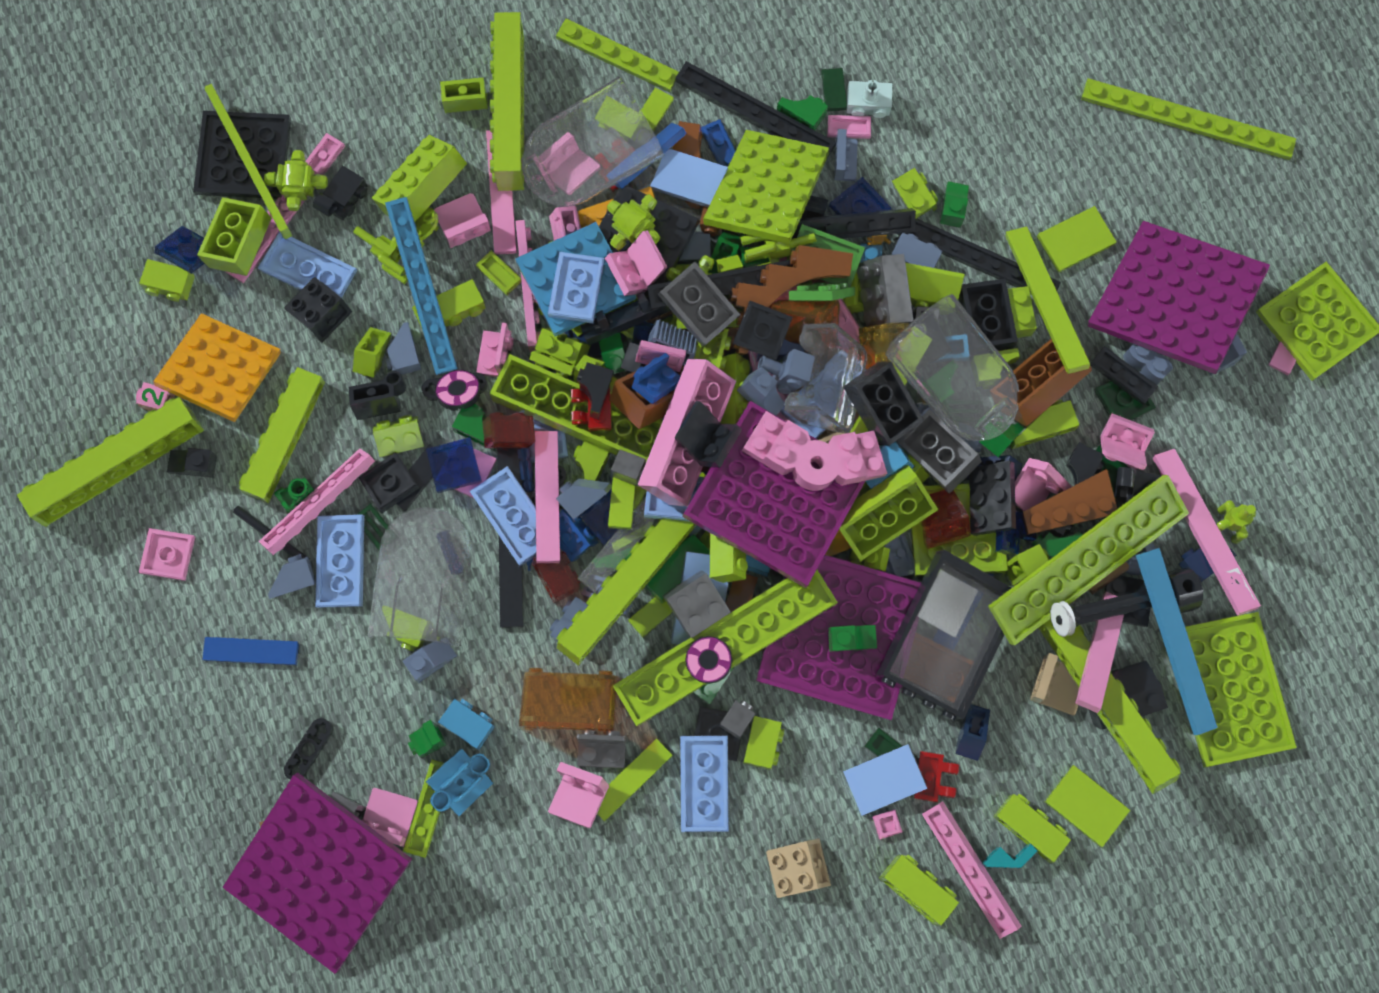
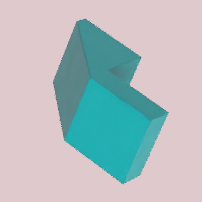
M1027 844L1012 859L1002 847H996L982 864L988 868H1021L1037 850L1032 844Z

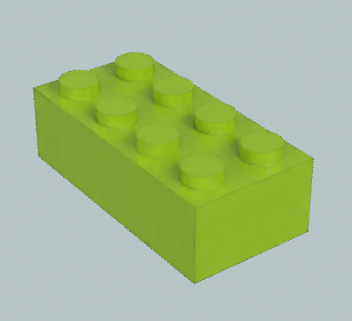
M428 135L420 142V145L413 153L407 156L404 163L392 173L385 184L377 190L372 200L389 217L385 202L407 197L415 223L467 165V162L453 145Z
M907 465L855 499L839 530L859 560L862 561L936 512L938 508L918 476Z

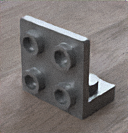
M582 730V734H577L579 742L577 766L625 767L626 739L625 736H621L620 732L606 731V735H598L597 731Z

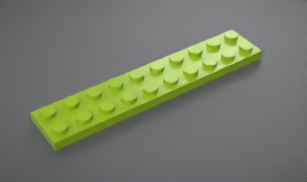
M1162 475L988 606L1011 645L1015 646L1051 619V607L1054 603L1064 601L1069 605L1189 514L1169 475Z
M816 570L806 588L786 578L721 618L693 638L690 637L617 682L613 687L636 726H639L707 684L693 678L686 667L685 658L687 650L697 639L711 636L725 642L732 652V669L833 607L838 602L818 570Z

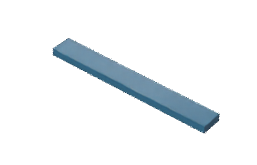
M404 197L385 202L436 376L458 370L408 199Z
M1160 548L1138 554L1136 558L1193 734L1200 735L1218 727Z

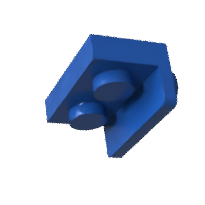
M666 353L659 358L655 357L645 367L641 366L634 374L635 379L632 389L651 404H654L676 389L681 377L667 366L669 355Z
M565 509L559 512L560 548L568 559L574 562L590 547L596 546L599 542L596 539L595 532L582 521L581 514L573 520Z

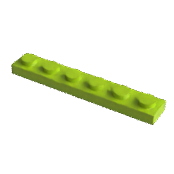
M565 19L556 34V39L669 93L675 84V78L679 71L571 20Z

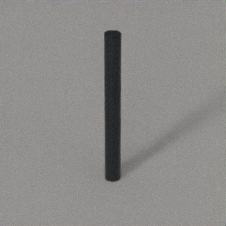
M240 506L234 509L233 513L262 535L265 536L271 531L270 528ZM289 542L282 549L291 556L301 554L302 558L307 557Z

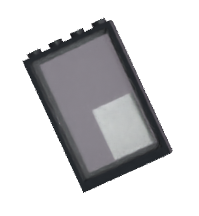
M946 550L937 551L876 676L882 678L881 682L891 688L896 686L902 689L901 693L911 699L916 697L922 700L921 704L931 710L936 708L942 711L941 715L951 721L955 719L964 720L1004 637L1003 631L988 606L1012 587Z

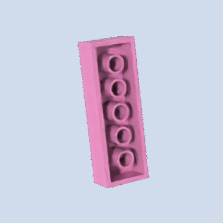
M687 359L638 482V486L668 505L688 506L703 468L676 441V433L696 401H700L721 422L736 383L733 378L708 360Z

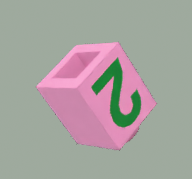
M143 382L142 388L136 394V404L148 411L158 410L164 406L166 401L174 398L175 395L155 385Z

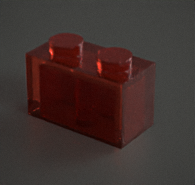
M501 412L491 413L482 422L485 448H529L536 442L533 416H525L524 413L503 415Z
M564 551L560 552V563H536V558L532 562V566L553 604L578 592L579 584L581 583L575 571L571 572L568 566L570 562Z

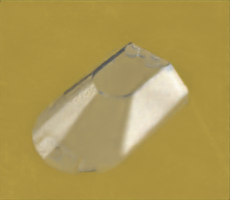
M617 77L539 125L525 143L522 171L527 185L540 199L552 205L568 207L579 205L592 199L662 158L665 154L635 98L622 78Z
M953 294L945 296L921 313L889 344L885 355L941 421L956 435L973 441L989 440L1005 432L1014 421L1019 407L1017 405L1019 386L1015 374Z
M416 508L401 514L388 526L380 544L368 638L394 637L440 642L461 648L472 562V544L466 528L456 517L437 508Z

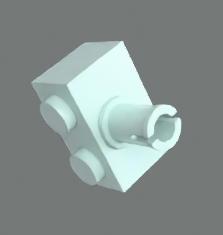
M872 80L868 82L849 81L846 114H851L852 116L873 115L875 118H884L890 115L892 108V83H879L876 80L874 82Z

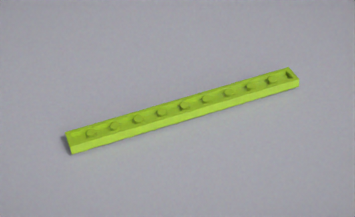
M1089 78L1086 80L1081 100L1287 160L1292 158L1297 139Z

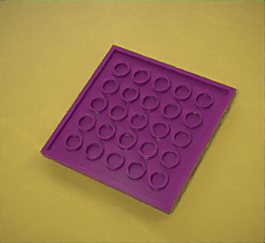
M1143 221L1089 319L1088 327L1217 374L1269 271L1270 264Z
M750 401L737 422L742 431L720 468H710L682 517L806 588L865 481L841 486L834 479L827 488L811 491L798 485L793 478L792 472L781 475L742 451L743 447L767 411ZM810 436L811 441L817 440L816 438ZM810 462L813 468L820 469L817 463Z
M824 555L817 570L838 603L764 648L755 681L892 720L900 688L886 686L881 682L882 678L876 676V673L921 583ZM916 617L890 672L903 678L919 617ZM875 625L877 649L829 652L828 628Z
M296 773L287 784L222 888L336 974L405 872L412 858L301 774Z

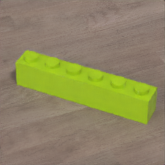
M299 367L290 374L287 381L288 387L285 393L282 392L278 399L279 406L276 412H273L269 418V427L266 433H262L260 436V446L257 452L253 453L250 457V467L247 473H244L240 478L239 489L244 494L269 504L326 383L321 376Z

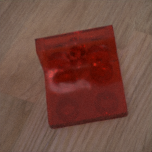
M946 490L929 494L938 510L920 522L923 527V538L926 548L930 549L971 536L969 515L955 491L953 490L949 494Z

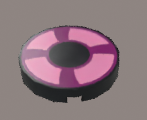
M453 370L446 373L438 380L435 387V394L439 404L445 409L452 411L470 408L477 402L481 393L478 378L472 372L466 370Z
M706 636L697 639L690 645L686 653L685 662L687 670L693 678L702 683L712 684L720 682L727 677L731 670L733 657L730 648L725 642L717 637Z

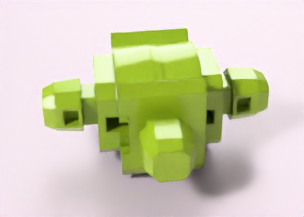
M294 150L291 160L285 161V165H278L277 174L276 172L265 174L264 183L268 186L277 187L280 194L287 199L288 209L290 211H298L301 200L305 201L307 196H314L315 187L316 189L327 187L328 178L321 174L315 175L312 167L305 162L304 152L302 150Z
M650 194L641 200V205L634 200H630L629 204L627 202L620 204L612 200L607 205L608 211L614 215L612 227L618 232L611 239L610 245L618 251L627 244L625 243L627 240L633 244L643 231L650 233L655 244L660 240V235L654 230L655 225L653 222L655 218L649 212L650 210L653 211L657 200Z

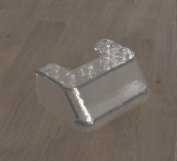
M836 323L804 324L799 338L800 344L806 352L815 356L810 382L803 385L802 395L798 392L789 393L785 400L784 411L802 424L838 433H848L853 427L856 409L843 386L865 371L867 352L860 343Z

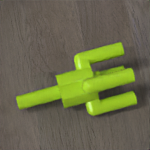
M357 226L353 233L372 246L370 253L376 256L379 262L382 263V269L405 285L408 279L405 275L404 267L398 264L401 255L396 238L393 237L392 240H389L384 235L375 238Z
M814 233L791 239L790 244L751 235L740 237L742 246L762 240L765 245L745 250L744 258L746 263L763 258H769L770 262L764 264L780 262V258L791 256L792 248L816 242Z
M1231 500L1219 506L1217 509L1218 513L1221 515L1225 514L1224 520L1216 523L1220 532L1227 528L1235 531L1236 534L1231 537V541L1234 544H1238L1248 537L1246 527L1252 523L1253 518L1256 516L1255 506L1241 504L1236 507Z

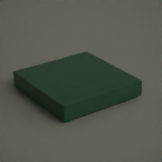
M1108 381L1094 389L1109 417L1111 414H1115L1128 420H1133L1156 408L1151 398L1142 405L1112 381Z

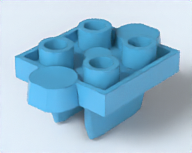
M460 748L426 781L435 791L430 799L431 805L440 812L450 808L457 816H460L493 784L485 774L490 767V761L481 753L475 754L470 758Z

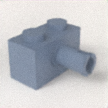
M793 349L777 361L763 355L759 360L758 368L762 366L768 373L773 374L772 377L778 381L776 383L778 392L791 394L810 382L815 356Z

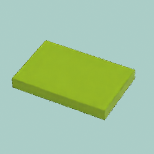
M1095 206L1037 235L1058 273L1117 243Z
M1074 765L1070 767L1044 801L1100 848L1105 845L1130 812L1126 806Z

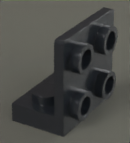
M316 277L312 278L284 307L289 314L307 327L321 343L352 313V310L345 301Z
M696 401L676 433L675 439L700 466L720 468L742 429L737 424H721L700 401Z

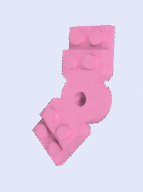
M767 411L742 449L744 453L781 475L792 472L796 483L804 489L811 491L827 488L834 479L836 483L843 486L887 475L874 431L860 434L851 432L836 435L831 438L829 443L819 440L811 441L808 431L790 420H787L785 423ZM810 462L817 463L820 469L813 468Z

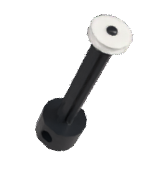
M1188 567L1168 571L1167 573L1180 613L1198 610L1203 602V588L1198 575ZM1147 590L1076 607H1070L1068 603L1061 601L1052 605L1051 621L1057 634L1061 637H1066L1067 635H1073L1075 628L1081 624L1152 608V604Z

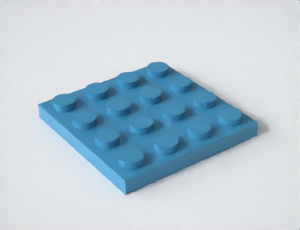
M597 222L515 258L554 337L586 323L548 317L559 252L604 258L605 262L595 315L601 310L605 314L636 299V295L624 296L605 258L609 253L613 252Z

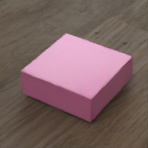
M896 810L872 816L879 840L902 833Z

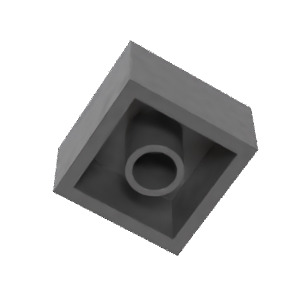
M702 570L662 595L686 634L691 638L731 613L707 573Z

